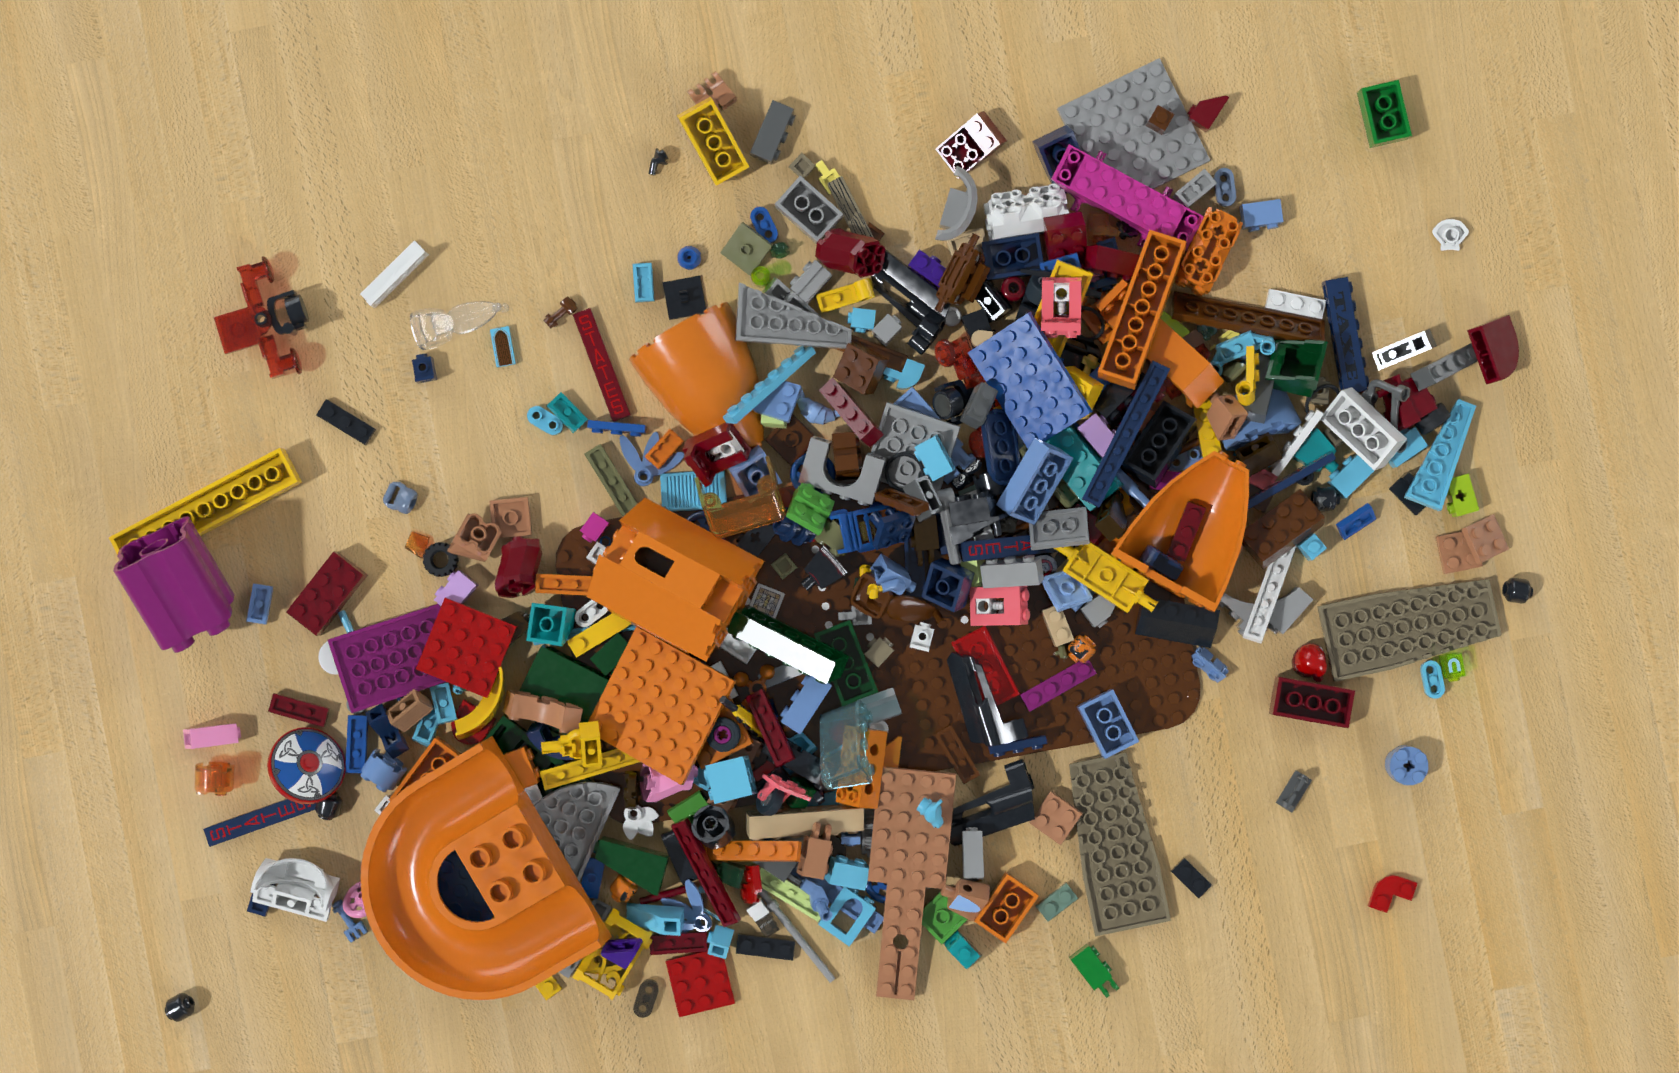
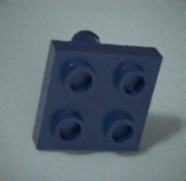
M889 507L885 511V517H882L879 511L873 512L869 516V520L875 525L877 531L872 545L878 550L909 540L916 516H911L904 511L898 512L894 507Z

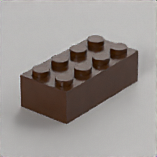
M1299 489L1245 528L1242 545L1259 566L1264 569L1324 526L1325 516L1306 494Z

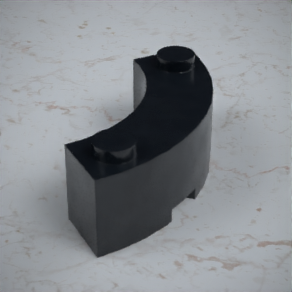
M787 739L795 759L784 764V766L812 781L814 787L820 790L826 788L831 791L839 777L840 769L828 761L806 750H802V747ZM765 743L761 752L767 755L766 759L774 763Z

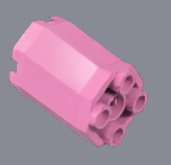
M643 764L640 770V776H644L643 782H640L642 800L657 802L679 791L692 789L694 778L698 776L697 766L694 764L684 785H680Z

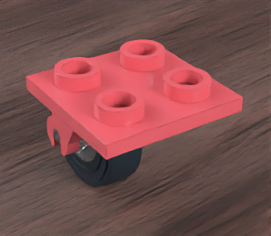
M763 774L762 778L767 782L761 787L757 795L756 807L761 814L772 816L780 809L782 803L790 795L809 802L811 797L805 794V789L798 787V784L793 781L787 780L785 782L775 774H771V776Z

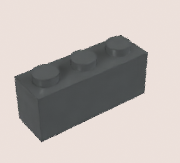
M772 100L750 151L752 157L771 165L774 160H778L781 150H778L780 144L785 143L788 137L786 130L789 125H793L796 118L793 108Z

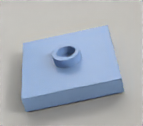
M1063 571L1045 576L1041 582L1057 612L1092 601L1093 597L1089 589Z

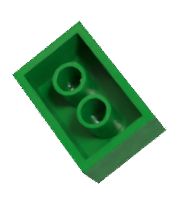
M1399 80L1361 88L1357 92L1369 148L1404 141L1412 136Z

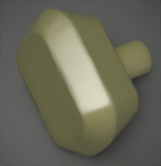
M1064 644L1060 645L1058 651H1055V655H1060V658L1067 659V646Z

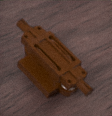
M972 233L969 242L962 243L959 250H955L938 283L940 287L936 296L939 301L934 310L942 313L946 303L961 305L965 299L972 303L974 302L991 269L983 265L985 256L975 247L980 236Z

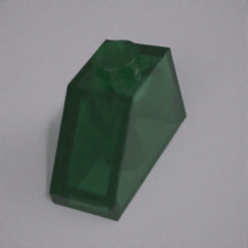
M723 861L722 864L718 863L716 872L721 882L739 889L745 865Z

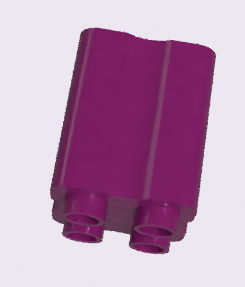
M188 516L180 518L151 534L142 536L124 545L119 550L117 555L119 561L115 564L113 571L161 650L172 648L175 653L181 652L195 642L194 635L207 631L210 636H214L230 626L228 621L232 615L230 604L234 601L235 594Z

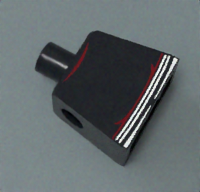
M823 545L804 568L809 576L801 584L807 591L816 584L823 589L848 572Z

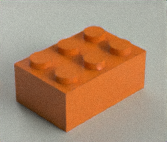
M1005 872L990 893L988 903L976 916L974 922L1004 943H1007L1039 895L1014 876Z

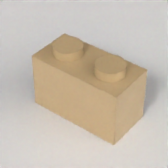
M1054 606L1041 610L1054 647L1074 640L1063 611L1057 612Z

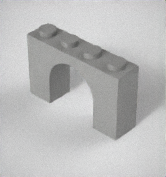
M817 436L811 437L798 482L811 484L813 487L821 489V492L832 495V493L839 494V497L845 500H850L851 498L858 500L857 503L864 506L872 505L875 502L874 493L878 492L887 458L868 453L858 480L851 484H841L833 480L827 471L826 464L832 441Z

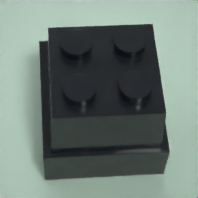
M990 491L974 494L973 497H971V494L955 497V501L949 503L952 526L949 528L952 545H957L985 532L984 528L992 524L994 535L1000 536L1002 535L1000 520L1010 516L1007 513H1000V509L996 505L998 502L996 493L990 494Z

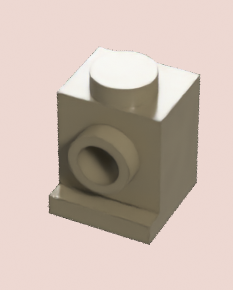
M1319 377L1317 387L1330 384V381H1325V377ZM1323 388L1321 394L1316 392L1309 404L1327 405L1329 403V388Z

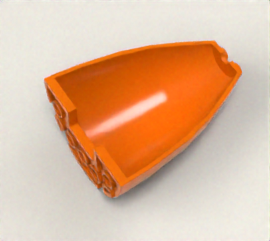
M728 302L721 303L719 308L717 305L707 308L703 311L704 315L702 316L695 314L655 337L652 345L647 343L638 349V355L633 354L629 358L643 382L663 407L694 436L725 423L723 416L727 413V410L731 406L737 405L741 401V397L754 390V386L759 383L755 363L747 342L736 341L737 319ZM754 409L737 424H734L751 449L758 445L761 447V442L764 441V427L761 424L762 414L754 412Z
M1220 450L1218 452L1213 451L1197 461L1163 487L1128 527L1111 553L1115 559H1120L1121 563L1132 570L1134 568L1138 569L1137 573L1152 583L1180 598H1185L1186 596L1189 598L1188 601L1198 607L1204 606L1206 610L1215 612L1240 553L1247 522L1249 500V470L1246 468L1247 465L1239 460H1236L1235 463L1228 459L1229 455ZM1190 501L1206 507V510L1185 562L1171 557L1184 567L1177 580L1173 582L1148 565L1140 562L1139 558L1147 545H1152L1164 554L1167 553L1186 503Z

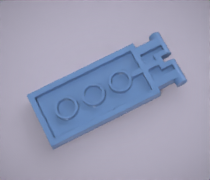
M911 387L893 403L941 419L914 387ZM957 437L951 460L955 468L957 465H960L965 470L976 460V457L972 453L968 455L961 447L964 444ZM956 468L945 475L944 481L947 484L960 474L958 469Z

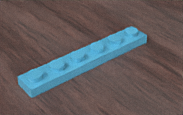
M800 346L795 349L794 354L790 358L784 359L780 367L769 372L768 377L764 381L757 383L754 386V390L743 395L737 405H733L727 410V413L723 416L725 422L737 424L816 353L813 347Z

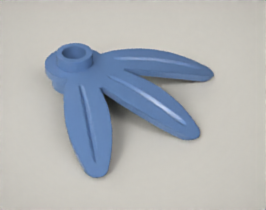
M654 432L648 440L643 454V461H641L637 450L626 436L622 435L619 438L622 453L629 465L636 471L634 480L639 486L650 485L653 481V476H658L672 470L685 456L684 452L674 453L658 470L644 457L659 441L658 432ZM646 475L647 479L641 480L640 476Z
M687 879L685 881V888L692 908L676 899H661L664 906L684 907V918L687 920H684L681 933L689 932L694 928L697 931L706 932L711 928L712 920L708 914L704 913L702 896L691 880ZM701 919L705 921V925L701 923Z

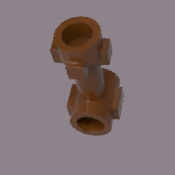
M567 296L559 303L562 306L552 316L549 313L545 316L546 318L543 321L550 329L558 325L556 321L566 313L572 315L578 309L577 304L572 298L570 299Z

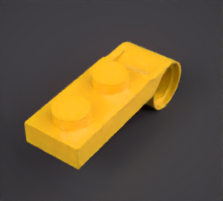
M870 278L816 294L821 314L875 297Z
M1246 346V381H1241L1236 385L1238 402L1244 406L1251 405L1255 401L1256 382L1260 381L1259 370H1256V365L1260 363L1259 353H1255L1254 346Z

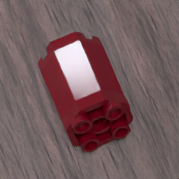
M836 228L827 230L825 233L826 237L823 240L820 238L817 242L815 257L829 269L855 274L860 278L872 276L882 270L886 249L873 237Z
M517 536L512 539L513 541L502 546V557L495 580V590L499 597L515 598L517 593H522V596H525L536 589V574L538 573L543 554L539 539H524L523 536Z

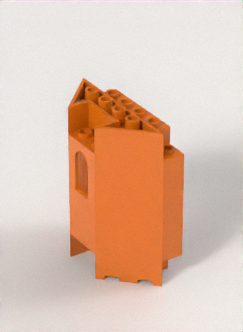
M644 498L619 520L622 527L614 533L613 542L605 548L603 556L599 554L586 597L603 605L609 612L688 655L691 653L707 662L714 648L719 649L727 636L728 631L726 627L744 597L748 599L756 586L757 581L755 577L765 561L657 503ZM640 548H650L674 561L665 578L636 562L635 555Z

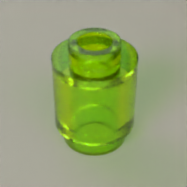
M763 266L754 268L751 272L753 284L760 288L767 286L771 280L769 270ZM763 273L764 278L758 279L757 274Z

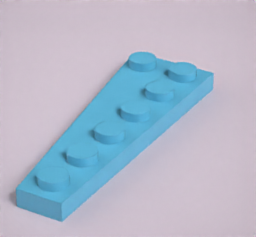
M1460 399L1456 400L1450 411L1451 416L1441 427L1404 498L1437 511L1442 510L1476 408L1475 405Z

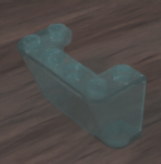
M861 700L820 715L821 780L827 790L872 783L874 766L869 763L866 756L868 742L865 738V732L870 727V723L873 722L872 712L868 711L866 704Z

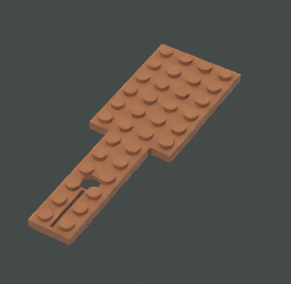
M883 766L878 809H875L868 874V881L887 883L876 997L904 1000L915 999L925 888L943 889L946 883L956 782L955 773ZM924 797L931 799L932 802H937L940 799L943 801L941 803V816L944 822L940 828H934L931 823L925 820L924 815L917 811V807ZM899 934L905 935L908 939V945L902 949L897 948L893 943V939Z

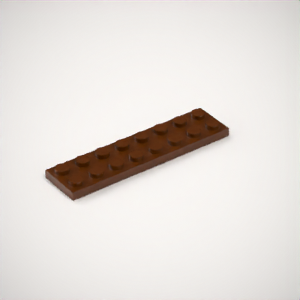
M1174 291L1172 319L1180 322L1185 321L1217 329H1227L1237 333H1245L1251 330L1255 334L1271 336L1274 340L1325 341V320L1177 291Z

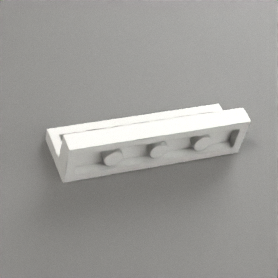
M414 240L360 295L371 307L376 308L429 254Z

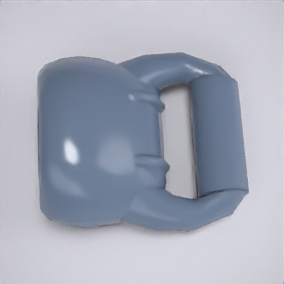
M392 482L389 484L383 497V503L392 510L408 514L414 508L418 494L415 490L408 488L401 482ZM398 486L400 490L394 500V504H391L390 500Z

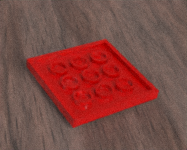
M445 597L416 670L488 698L517 626Z

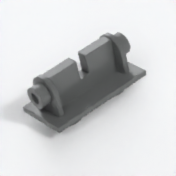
M1295 770L1276 803L1292 813L1312 780Z

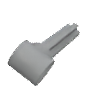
M952 488L937 490L935 493H937L938 500L941 501L940 503L944 507L940 515L949 561L951 565L961 563L958 544L952 545L949 528L952 526L949 503L955 501V495Z

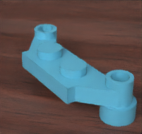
M1250 330L1217 344V351L1210 363L1221 376L1225 363L1246 355V346H1254L1255 350L1260 349L1264 355H1271L1275 351V341L1271 336L1255 334Z

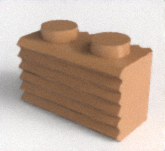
M413 689L404 698H401L398 703H395L392 708L387 710L386 714L390 724L405 733L409 728L414 727L424 716L429 715L433 710L430 698Z

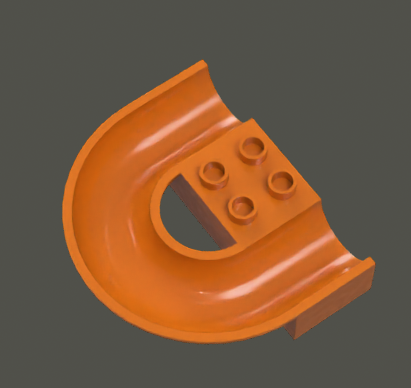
M493 736L406 787L390 801L373 825L366 842L361 864V893L368 922L377 941L391 960L408 976L436 992L470 1000H491L508 997L523 992L601 948L612 937ZM455 850L495 918L480 922L468 921L451 912L443 902L438 889V874L443 861L452 851Z

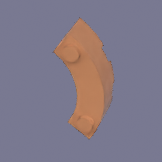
M507 690L503 713L508 715L511 720L520 721L521 718L541 722L559 729V732L566 734L572 730L579 729L583 711L582 708L571 703H566L565 706V703L559 702L555 698L542 696V699H540V697L531 695V693Z

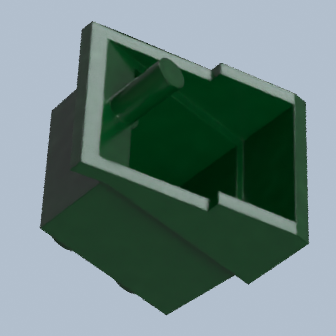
M1275 339L1276 347L1274 353L1271 354L1265 380H1274L1273 389L1311 398L1313 391L1317 388L1328 342Z

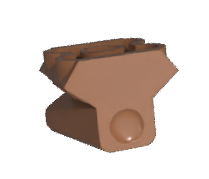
M468 513L447 551L485 562L502 531H500V528L495 523L484 522L480 515Z

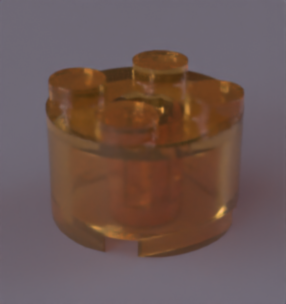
M209 762L207 766H203V763L196 764L194 785L196 794L205 795L208 792H215L216 796L227 795V792H231L234 789L235 765L230 766L228 762Z

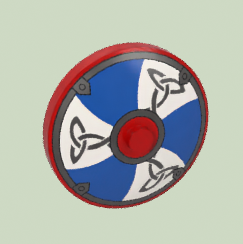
M303 727L288 731L275 742L268 756V774L273 786L282 796L296 803L315 804L322 802L332 796L344 780L346 762L341 747L330 735L315 728Z

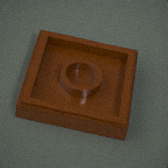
M792 414L790 423H787L786 428H775L764 440L792 466L799 457L807 452L810 439L814 435Z

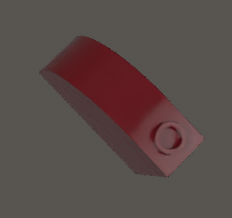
M1510 315L1491 320L1467 330L1486 385L1509 377L1516 369L1519 359L1518 339Z

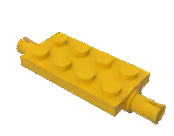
M1092 543L1079 545L1075 548L1072 546L1053 548L1068 557L1067 560L1069 561L1062 570L1064 573L1124 612L1128 613L1134 603H1139L1150 610V612L1157 605L1158 601L1144 593L1143 589L1148 583V579Z

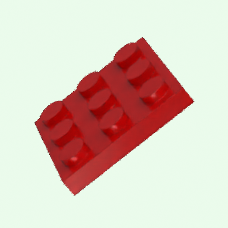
M708 951L666 960L679 1017L735 1004L725 959L707 954Z

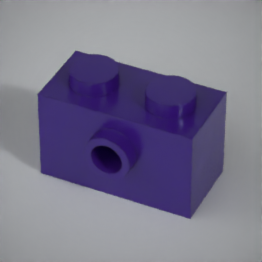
M918 250L908 264L909 268L937 289L940 287L938 283L946 270L940 264L941 261L933 255L929 257L921 250Z

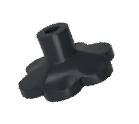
M1124 221L1116 223L1121 239L1125 240L1127 236L1130 238L1138 236L1136 229L1130 227Z

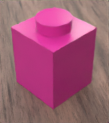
M593 512L580 530L583 533L582 537L590 543L592 541L598 542L611 523Z

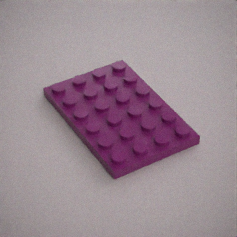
M439 604L327 640L351 713L406 696L413 689L421 691L446 682L416 670L439 613Z

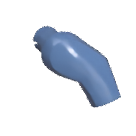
M806 877L800 885V889L809 895L813 911L819 913L821 920H830L832 912L828 908L829 900L820 884Z

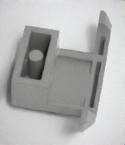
M956 167L954 176L963 181L967 190L963 192L950 188L939 225L940 228L946 230H938L935 240L945 241L958 237L967 229L976 212L977 188L971 175L961 167Z

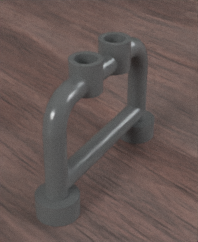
M1379 379L1372 380L1368 390L1362 393V397L1375 408V403L1378 400V394L1375 393L1376 387L1392 393L1390 423L1398 430L1399 401L1404 402L1409 398L1410 388L1404 385L1396 387ZM1407 440L1397 451L1398 453H1402L1406 449Z

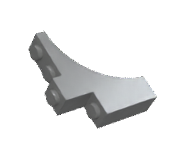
M1295 587L1287 595L1277 599L1267 628L1274 634H1284L1313 599L1300 587ZM1224 593L1219 606L1222 608L1225 606L1229 609L1230 612L1228 614L1236 621L1238 619L1241 620L1236 627L1239 628L1238 633L1243 636L1254 604L1239 601Z

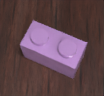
M1095 413L1078 427V431L1099 456L1103 458L1116 431L1114 429L1110 431L1106 426L1109 424L1102 415L1098 417Z
M458 570L457 573L453 571L447 578L449 581L445 587L441 586L436 591L435 595L437 597L434 601L441 606L446 597L464 604L479 585L461 570Z

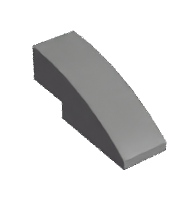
M774 277L762 291L766 295L776 297L809 313L819 315L778 278Z

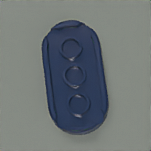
M994 409L989 411L984 424L981 426L986 465L992 480L999 485L1007 486L1021 462L1017 432L1004 410Z

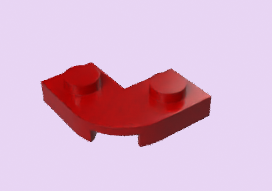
M746 865L744 878L747 883L741 884V898L744 900V903H759L760 900L757 896L759 892H762L759 865Z
M1397 875L1386 876L1374 885L1368 907L1387 913L1393 895L1412 901L1418 883Z

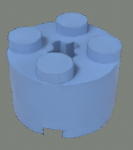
M1401 745L1388 753L1385 759V769L1395 782L1403 785H1415L1422 782L1427 775L1428 760L1421 750ZM1404 763L1410 764L1407 768L1403 767Z
M374 749L362 767L360 776L366 781L375 783L377 789L382 792L394 790L407 771V768H402L403 763L397 757L392 759L387 752L382 754L379 753L381 749Z

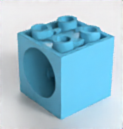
M749 755L705 766L704 777L706 782L709 781L711 789H708L710 800H714V804L758 793Z

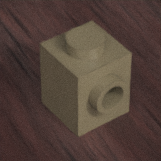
M874 637L868 643L867 647L869 649L864 655L879 667L894 651L891 648L893 644L886 637L883 640L880 637L878 639Z

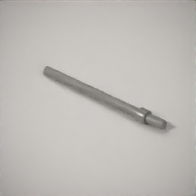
M762 888V892L758 894L766 902V907L770 912H774L829 983H831L835 979L834 975L779 908L780 904L776 899H772L768 892Z

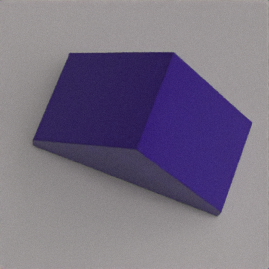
M642 939L608 940L601 951V956L626 970L635 957Z

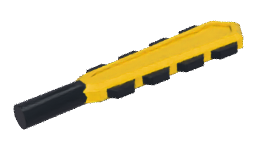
M722 696L719 700L720 703L731 710L739 723H743V726L747 730L750 729L751 734L757 736L759 741L764 744V738L752 711L746 710L742 704L735 705L727 697Z

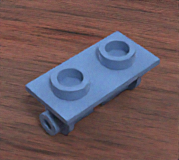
M1199 646L1195 653L1191 655L1193 664L1201 668L1211 680L1217 683L1223 680L1229 672L1227 666L1218 658L1213 663L1210 661L1214 655L1205 647Z

